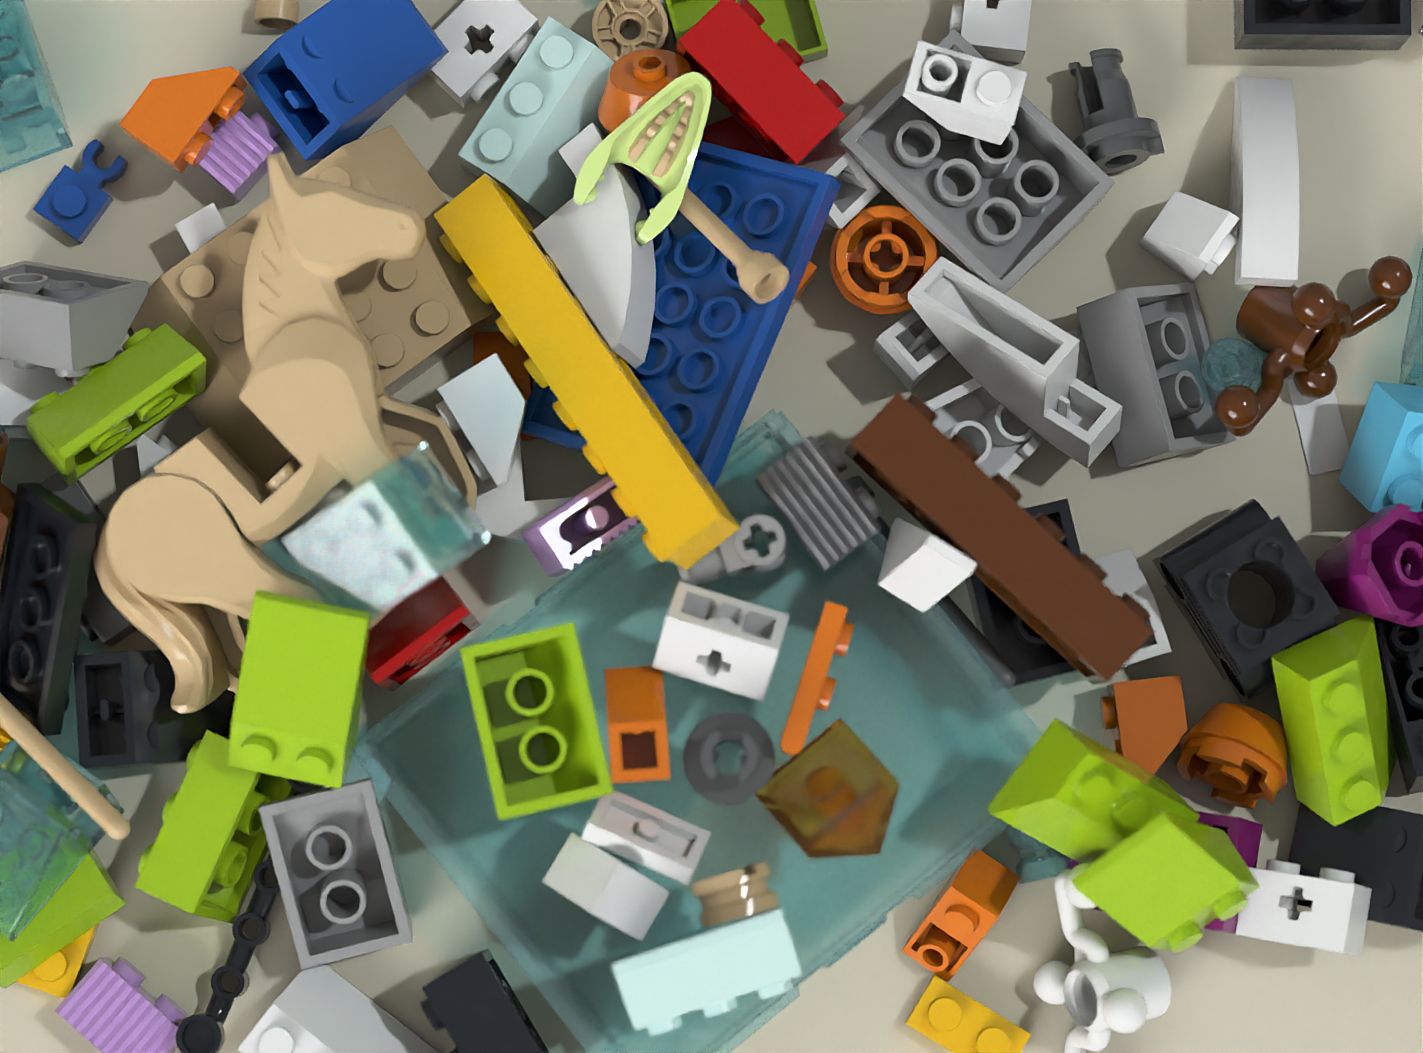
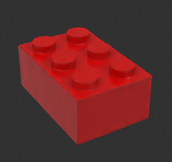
M720 0L678 41L674 53L684 57L693 72L700 73L708 79L711 85V94L776 161L796 166L846 117L838 109L844 102L824 80L820 79L815 84L799 68L805 63L803 58L786 40L781 38L775 43L760 26L765 23V19L748 0H738L737 2L735 0Z

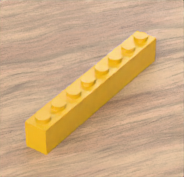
M484 173L437 211L434 217L445 232L439 237L440 242L456 262L461 264L465 261L473 274L467 278L469 285L485 304L489 305L493 302L501 314L495 320L498 328L514 346L522 345L529 356L523 362L527 371L542 388L545 389L549 386L558 398V401L552 405L555 412L571 431L579 429L587 441V444L582 447L584 455L600 474L609 473L617 485L611 491L612 496L630 518L638 516L647 530L641 535V538L655 558L661 563L668 559L687 570L738 531L740 526L626 361L615 353L603 338L533 233L534 228L509 192Z

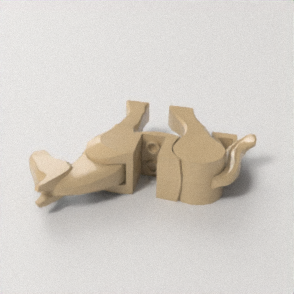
M284 152L268 154L267 156L271 198L264 209L250 245L244 275L242 298L246 352L253 368L239 398L294 457L265 484L210 426L153 467L154 471L142 477L123 492L111 509L109 519L101 527L96 548L92 553L94 570L104 594L115 608L134 627L152 640L169 659L175 675V690L171 698V708L180 714L191 713L204 708L226 689L237 694L247 637V629L243 618L250 620L256 590L371 613L369 630L392 609L397 600L391 596L361 587L338 586L305 579L282 568L260 548V546L286 530L305 515L330 489L344 478L356 489L361 498L376 514L396 530L403 542L417 553L429 573L434 571L476 531L478 526L475 523L478 481L456 435L440 414L396 399L385 390L377 364V356L373 351L370 339L363 333L352 316L337 283L339 277L348 274L366 262L378 258L400 260L414 257L420 251L426 236V225L419 211L401 203L334 182L296 177ZM399 456L415 457L423 464L430 478V484L424 492L420 490Z

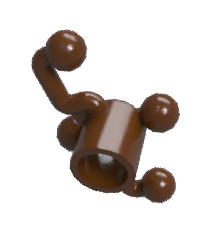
M1386 256L1375 261L1370 268L1368 281L1371 290L1377 297L1352 312L1346 302L1335 299L1334 293L1328 286L1318 282L1306 283L1299 288L1294 284L1291 287L1256 285L1248 293L1240 307L1236 319V329L1240 336L1268 354L1261 367V384L1256 392L1247 386L1238 384L1221 390L1214 407L1218 419L1228 426L1231 434L1238 437L1248 435L1275 404L1281 394L1284 380L1293 372L1296 389L1301 395L1310 399H1321L1331 394L1336 387L1338 375L1335 366L1329 359L1337 349L1341 338H1349L1387 317L1397 308L1401 296L1406 294L1412 283L1413 275L1410 266L1402 258L1395 256Z

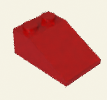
M420 568L403 580L396 587L401 595L396 598L397 601L392 609L369 630L365 668L377 685L391 692H394L481 625L437 568L427 574L424 568Z

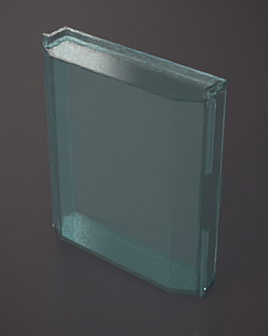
M772 409L734 440L714 490L738 525L748 517L760 514L770 516L779 522L788 538L789 551L787 558L780 567L770 572L752 571L734 578L726 576L697 586L790 615L764 701L735 695L717 687L691 679L680 678L674 674L662 671L671 780L612 784V788L711 832L689 883L768 861L772 875L767 878L770 890L777 892L781 905L778 907L782 909L802 973L800 976L791 978L794 989L762 1000L758 990L736 996L738 1008L705 1018L702 1008L682 1014L680 1017L683 1026L654 1036L649 1035L647 1026L634 1030L611 964L615 960L740 919L702 929L698 916L703 911L700 899L693 898L689 884H683L596 844L594 845L671 891L642 941L593 915L542 882L570 834L574 832L580 837L583 836L587 823L600 797L504 821L498 819L462 657L357 740L355 750L352 752L357 761L588 1053H730L800 996L799 985L822 966L826 968L831 967L887 921L886 914L910 896L916 899L923 897L959 868L966 859H970L1010 826V824L993 816L986 808L1042 735V732L937 602L923 613L877 585L887 546V541L880 532L825 573L820 569L755 482L756 476L805 440L782 411L776 413ZM642 522L623 534V537L599 556L592 554L591 557L585 559L535 600L536 606L511 626L502 624L478 643L570 622L575 623L611 783L604 669L653 665L668 610L678 582H682L675 563L668 559L661 563L647 548L641 538V535L647 531ZM763 530L755 532L753 534L754 543L748 546L747 550L755 549L760 557H765L770 554L769 544L777 541V537L767 538ZM826 601L847 607L848 611L844 621L855 624L845 657L833 654L827 672L828 677L837 679L827 712L815 709L802 750L797 755L788 756L781 751L780 740ZM735 712L751 717L763 726L774 745L775 768L769 783L747 801L737 805H722L705 799L693 789L684 771L683 751L688 736L701 721L718 713ZM726 742L716 748L719 759L714 765L721 774L735 775L743 768L739 759L744 750L738 744Z

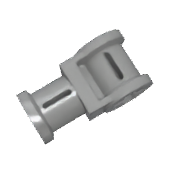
M762 514L752 515L741 522L738 531L689 569L685 570L678 565L677 568L682 582L693 586H700L726 576L734 578L752 571L770 572L780 567L786 560L789 551L788 538L780 523L774 518ZM763 530L767 538L777 537V541L769 544L770 554L765 557H760L755 549L747 550V547L754 543L753 534L757 531Z

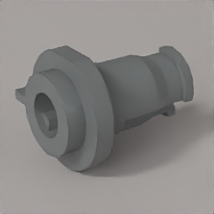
M1104 48L1090 51L1089 54L1093 65L1091 67L1080 66V62H1072L1068 65L1071 75L1076 77V98L1085 130L1084 133L1074 139L1073 143L1105 173L1120 172L1142 164L1150 156L1164 153L1158 123L1150 118L1138 117L1130 83L1122 72L1120 63L1124 60L1121 50Z
M735 712L718 713L701 721L688 736L683 751L684 771L693 789L705 799L722 805L741 804L769 783L775 768L774 745L763 726L751 717ZM726 742L738 744L744 750L739 759L743 768L735 775L721 774L714 765L719 759L716 748Z

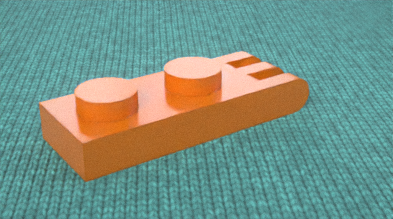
M826 601L780 740V749L785 755L794 756L802 750L815 709L827 712L837 679L828 677L827 672L833 654L845 657L855 624L844 621L848 611L847 607Z

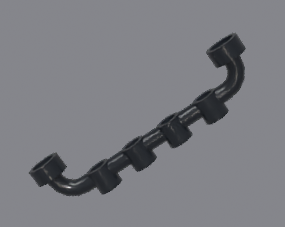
M286 778L289 785L295 789L293 796L322 790L327 787ZM271 853L268 859L260 863L255 869L254 882L256 888L246 913L238 916L233 923L232 932L235 940L224 966L219 967L212 975L211 987L213 994L205 1013L187 1017L177 1029L176 1043L181 1053H218L224 1045L225 1031L223 1025L234 999L242 996L249 987L250 979L246 971L256 946L263 944L270 936L271 925L267 918L277 893H281L279 885L272 888L266 884L264 879L266 870L274 866ZM250 918L255 919L260 925V934L254 940L248 939L243 932V926ZM228 971L235 973L239 979L238 988L233 993L226 991L222 985V977Z

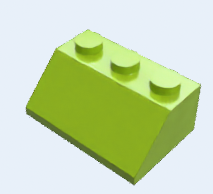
M166 323L154 331H151L149 327L139 330L122 345L124 352L108 363L102 362L90 366L88 374L76 377L78 383L62 395H59L57 391L51 392L38 400L30 408L31 416L26 419L28 435L68 487L206 390V359L199 350Z
M1362 614L1271 656L1297 800L1333 826L1339 825L1382 804L1397 761L1373 616Z
M574 622L460 648L499 820L513 819L614 793Z
M1056 717L986 808L993 816L1080 864H1093L1163 812L1195 822L1200 818V815L1167 782Z
M206 730L203 739L198 740L189 752L186 761L188 771L179 791L174 792L165 804L162 813L164 823L155 843L149 845L141 856L138 865L140 876L134 887L192 915L233 924L252 885L255 869L262 863L269 848L259 805L292 797L295 789L289 785L284 777L228 766L230 738Z

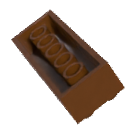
M897 392L850 442L844 453L930 534L978 563L972 573L1092 685L1108 683L1155 632L1145 623L1150 617L1149 612L1128 593L1125 592L1121 597L1115 595L1103 583L1108 577L1107 573L1088 555L1081 553L1077 557L1070 553L1060 543L1065 537L1064 533L1042 513L1032 517L1018 504V501L1023 497L1022 494L1005 477L997 473L993 478H990L979 468L975 462L980 458V455L968 442L957 434L948 439L934 426L933 422L938 416L924 401L914 394L906 399Z

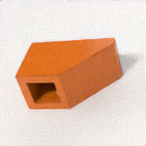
M231 66L152 79L119 125L130 138L182 174L189 164L196 166L207 155L213 144V139L210 135L221 120L230 121L241 109L247 96L243 92L247 83L241 73Z
M653 665L604 669L612 784L671 780L663 672L652 668Z
M1180 675L1112 683L1107 685L1108 696L1100 697L1104 730L1113 729L1115 752L1153 775L1188 731Z
M973 846L951 875L903 947L902 952L946 982H949L999 918L1021 877Z

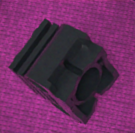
M1255 499L1247 501L1152 560L1167 583L1165 585L1166 590L1197 635L1222 679L1228 680L1241 703L1251 700L1276 684L1271 656L1338 626L1334 617L1339 615L1340 611L1280 516L1271 520L1264 508ZM1237 570L1252 571L1261 575L1272 587L1276 597L1275 613L1271 622L1265 628L1248 626L1242 623L1231 611L1227 600V586L1232 575Z

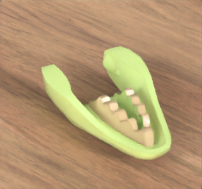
M689 72L676 78L600 142L585 159L578 174L574 202L580 206L593 202L598 195L596 186L599 181L604 180V173L608 167L614 163H624L652 179L661 190V200L655 208L649 210L651 214L649 218L636 224L635 239L643 246L661 233L674 219L681 205L703 136L711 103V85L708 79L697 72Z

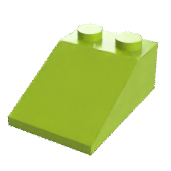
M256 590L252 603L231 723L228 766L341 789L357 745L371 613Z
M1165 812L1071 879L1073 885L1080 893L1148 947L1169 952L1173 950L1174 953L1181 952L1197 943L1203 936L1201 929L1216 918L1225 920L1242 911L1249 904L1247 896L1260 888V885L1224 830Z

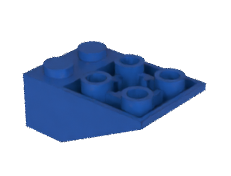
M331 0L277 38L242 74L305 161L324 159L341 146L360 138L449 51L411 0Z

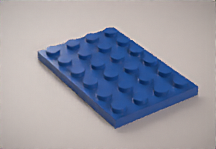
M701 141L687 187L752 251L773 254L788 269V283L773 300L762 304L756 303L739 286L737 267L678 210L674 219L666 228L653 238L656 266L655 310L645 362L636 369L628 362L626 363L714 489L841 184L833 175ZM629 166L644 200L649 218L651 215L649 210L657 206L661 200V193L638 170ZM535 382L527 401L528 405L521 432L528 436L583 453L582 447L587 444V441L579 429L571 431L559 418L552 406L558 401L549 386L544 389Z

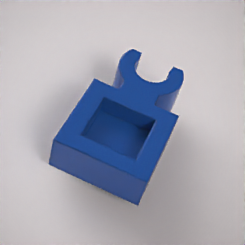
M97 139L91 141L84 149L82 156L84 166L80 172L77 173L67 165H64L33 208L35 212L81 244L114 200L102 188L106 183H112L120 179L128 166V162L119 155L110 167L104 169L97 167V158L105 148Z

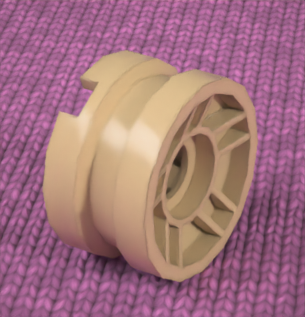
M602 0L596 7L591 22L594 45L614 62L629 53L639 50H666L669 41L668 20L660 1ZM629 20L636 21V27L641 31L640 35L634 40L625 39L620 34V31L628 26Z
M768 861L689 883L693 898L700 899L703 911L698 914L702 929L781 906L777 892L771 891L767 882V878L772 875Z

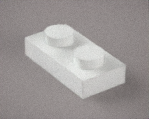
M614 789L613 794L599 798L587 823L582 839L683 884H689L711 832Z

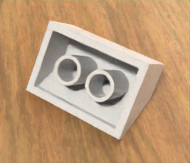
M327 964L303 969L273 1002L238 1048L242 1053H440Z

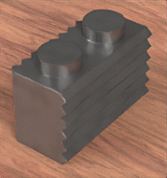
M810 436L756 476L755 482L820 569L825 573L880 531L881 527L875 519L882 514V511L864 487L861 486L855 492L851 489L840 474L848 467L831 443L826 441L819 446L814 438Z

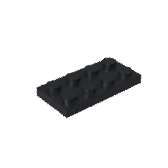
M38 482L18 483L0 589V693L43 736L61 735L64 712L69 705L68 689L73 660L78 653L77 636L82 607L87 600L86 584L91 555L96 548L97 538L95 531L97 522Z

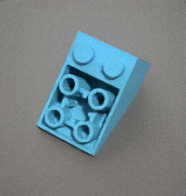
M1374 382L1338 480L1369 512L1377 513L1385 506L1399 503L1411 506L1410 511H1423L1422 386Z

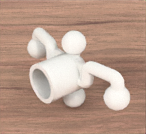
M1080 864L1072 869H1065L1055 879V894L1061 926L1067 941L1075 947V964L1070 967L1063 961L1049 960L1037 969L1033 979L1035 993L1048 1004L1065 1003L1069 1014L1077 1022V1026L1071 1029L1066 1037L1064 1053H1087V1050L1098 1052L1104 1049L1110 1041L1111 1029L1118 1033H1132L1139 1029L1146 1020L1163 1015L1171 999L1170 977L1164 962L1157 952L1148 946H1136L1109 953L1102 936L1085 927L1081 908L1093 909L1097 905L1080 893L1073 885L1071 879L1091 864Z

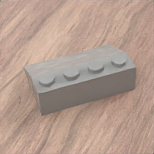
M955 29L937 45L986 60ZM907 74L839 140L838 144L972 273L991 287L1006 294L1093 211L1115 182L1023 94L1021 95L1014 125L1002 145L947 130L903 97L908 78Z

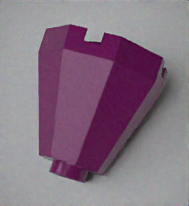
M1402 503L1385 506L1316 560L1315 573L1336 606L1408 627L1423 625V511H1410L1412 507Z

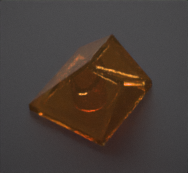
M839 718L807 744L798 754L794 755L773 772L769 783L754 795L809 859L880 855L900 783L849 726Z

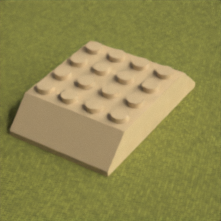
M393 125L341 146L299 176L338 183L407 205L419 211L425 222L426 236L420 251L414 257L400 260L378 258L362 264L337 280L343 299L363 333L370 339L373 351L377 356V364L385 390L391 396L474 337L475 333L481 332L501 316L493 302L489 305L485 304L469 285L467 278L473 273L465 261L461 264L456 262L440 242L439 237L445 232L434 217V214L449 202ZM270 198L162 274L148 289V294L130 326L133 332L136 333L146 327L154 331L166 323L200 351L206 359V390L186 405L204 430L211 426L265 484L294 457L239 398L253 368L246 352L242 301L244 275L250 245Z

